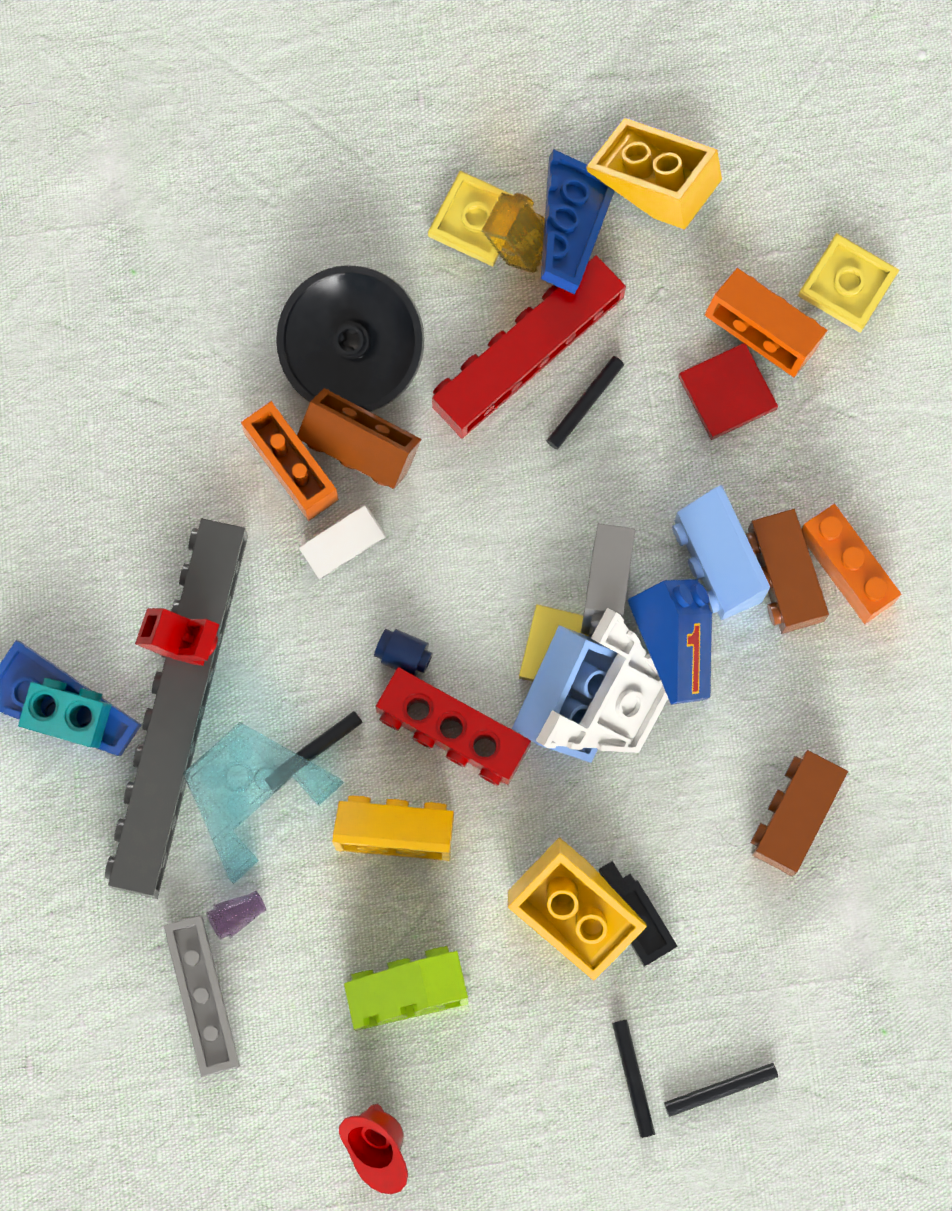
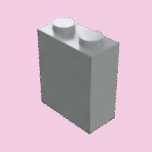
M597 524L581 634H587L591 638L607 608L617 612L623 618L635 535L634 528Z

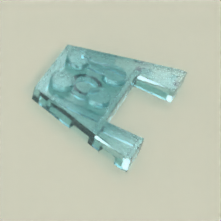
M241 722L233 727L183 773L199 813L210 834L215 850L223 864L225 873L233 884L259 861L237 837L234 830L288 780L293 778L319 806L344 783L334 774Z

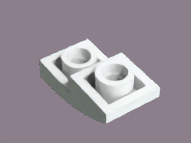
M365 505L299 547L318 579H321L385 538L386 534L368 506Z

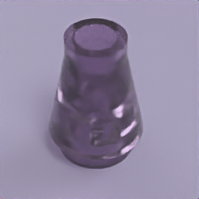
M254 891L241 897L213 904L214 909L206 912V915L214 932L221 940L227 936L231 939L258 915L267 910L259 893Z

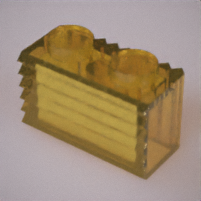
M501 193L481 232L484 233V236L487 237L486 239L495 247V250L498 251L497 253L506 262L505 264L535 273L538 271L537 266L541 265L540 260H542L545 218L535 212L532 208L534 205L533 200L526 195L515 193L513 196Z

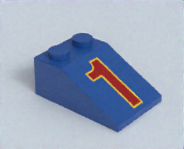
M698 579L664 580L627 599L671 705L703 701L710 698L712 612L708 605L709 595L704 586L698 582Z

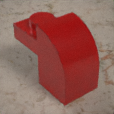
M147 608L135 644L169 658L203 666L217 646L218 636L216 634L220 624L208 619H188L164 608Z

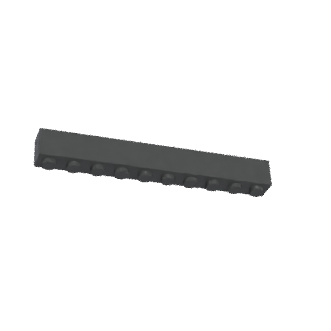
M201 518L199 528H193L191 531L188 549L193 550L190 564L184 563L181 570L179 585L184 586L181 599L174 600L171 611L188 619H208L220 624L216 634L218 642L214 652L204 662L203 666L161 655V657L166 659L162 672L157 671L153 680L152 694H156L153 709L147 708L144 715L142 729L147 731L144 745L138 744L134 755L133 767L138 768L135 781H129L125 790L124 804H128L125 819L120 818L118 820L115 830L114 841L119 842L116 856L109 857L105 869V878L109 879L108 886L114 890L158 899L248 539L244 527Z

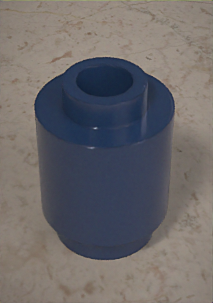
M385 629L375 649L374 657L381 659V664L395 670L399 667L416 676L418 671L425 673L433 653L427 650L428 642L397 629L394 632Z

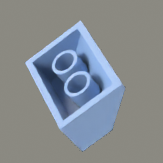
M720 485L678 511L672 530L679 545H686L691 555V558L688 559L690 570L695 579H702L709 595L708 605L711 612H717L720 619L724 620L762 603L770 589V585L723 486Z
M559 625L512 729L537 745L543 746L536 739L552 710L579 724L605 678L608 669L612 665L617 652L584 634ZM564 746L548 748L592 763L598 750L597 748L576 750Z

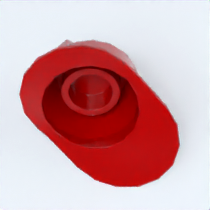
M379 1104L371 1105L359 1116L344 1118L339 1125V1135L361 1179L372 1189L380 1193L395 1194L401 1192L408 1180V1170L400 1151L404 1136L401 1124L393 1116L384 1112Z

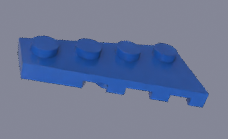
M553 149L548 163L541 279L575 294L615 191L587 172V164Z
M19 640L14 642L0 663V712L16 719L21 717L30 682L43 684L46 677L67 683L65 691L79 694L80 688L91 689ZM47 696L41 703V710L46 717L52 715L56 704L51 696ZM102 697L101 701L110 703ZM112 704L102 741L97 749L121 756L142 724ZM84 706L77 713V721L80 726L86 727L91 722L92 713L87 706Z

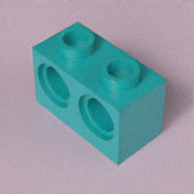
M46 677L43 684L30 682L18 727L87 747H100L112 706L110 703L101 701L102 693L80 688L79 694L65 691L67 683ZM47 696H51L55 701L56 707L53 714L46 717L42 713L41 703ZM84 706H87L92 713L91 722L86 727L80 726L77 721V713Z

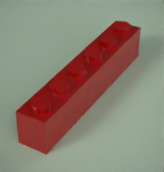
M595 255L588 261L575 294L555 285L551 286L542 296L544 301L534 309L528 307L522 311L515 319L516 325L507 333L504 330L498 332L489 341V348L480 356L474 354L469 357L460 368L462 372L454 379L446 378L433 390L432 408L463 439L624 298L626 285Z

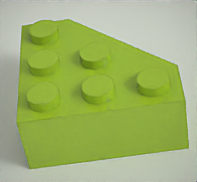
M448 946L438 947L425 951L426 958L411 962L410 958L389 962L387 963L388 969L378 973H374L373 970H366L351 974L352 981L344 983L354 1030L358 1031L468 1005V995L458 952H449Z

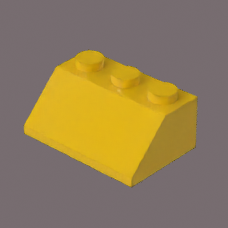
M354 795L348 796V801H339L332 839L336 851L450 861L454 811L447 810L446 804L426 802L424 803V808L409 807V801L400 799H386V805L370 804L371 798Z

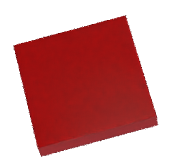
M745 343L684 370L678 375L711 440L765 416L778 408Z

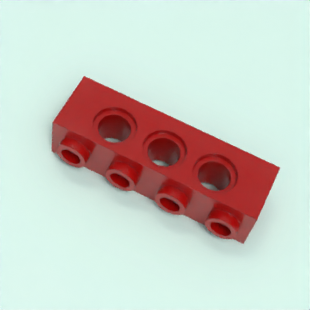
M399 667L396 669L375 706L377 713L381 715L379 720L385 725L399 731L401 726L414 733L412 739L429 749H432L435 744L447 751L445 755L447 759L461 767H465L467 763L481 770L478 774L481 778L496 786L500 782L507 785L510 784L531 746V740ZM414 703H423L429 708V713L424 719L415 720L407 713L409 707ZM448 721H456L462 726L463 730L458 737L447 738L440 731L442 725ZM481 739H488L494 743L496 747L495 752L488 757L479 756L474 751L475 743Z

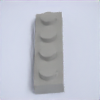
M199 915L164 925L201 1077L240 1067L203 916Z

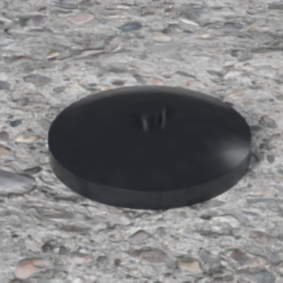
M345 265L320 271L309 277L295 289L281 312L277 327L276 344L279 361L286 378L293 388L308 402L325 388L371 412L393 402L412 383L423 358L425 337L418 308L408 292L399 283L377 270Z

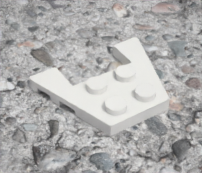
M607 608L591 637L596 642L617 652V655L592 702L589 704L584 717L578 724L552 710L536 739L541 745L547 748L564 746L576 750L597 748L600 751L639 753L668 696L651 656L643 649L639 638L627 628L623 622L624 619L617 612Z

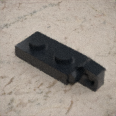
M613 861L602 866L598 870L600 875L646 923L647 927L630 943L643 967L678 947L639 881H635L631 873L622 877Z

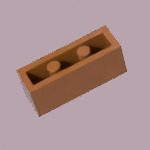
M325 388L310 401L297 434L298 438L305 442L312 450L324 452L339 460L343 466L356 469L371 477L377 484L388 486L392 489H395L407 475L422 440Z
M795 508L752 520L748 528L749 533L745 535L770 585L768 594L771 603L767 604V609L773 626L779 625L781 634L825 622L829 612Z
M809 750L803 754L802 758L794 756L784 775L790 778L785 791L777 789L768 806V810L772 811L773 814L767 826L760 823L750 842L756 846L752 856L793 877L798 872L848 771Z

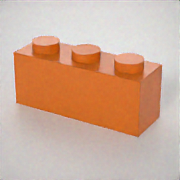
M739 268L735 269L715 293L704 316L794 378L817 350L828 331L813 318L808 317L793 307L784 298L776 295Z
M272 401L241 421L245 436L308 521L339 500L335 486Z
M835 503L803 525L802 532L807 547L864 624L895 604L902 595Z

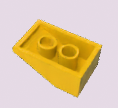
M627 118L621 121L586 166L587 172L652 218L684 230L722 180L717 149Z
M560 837L508 890V908L592 980H595L647 927L646 923L595 868Z

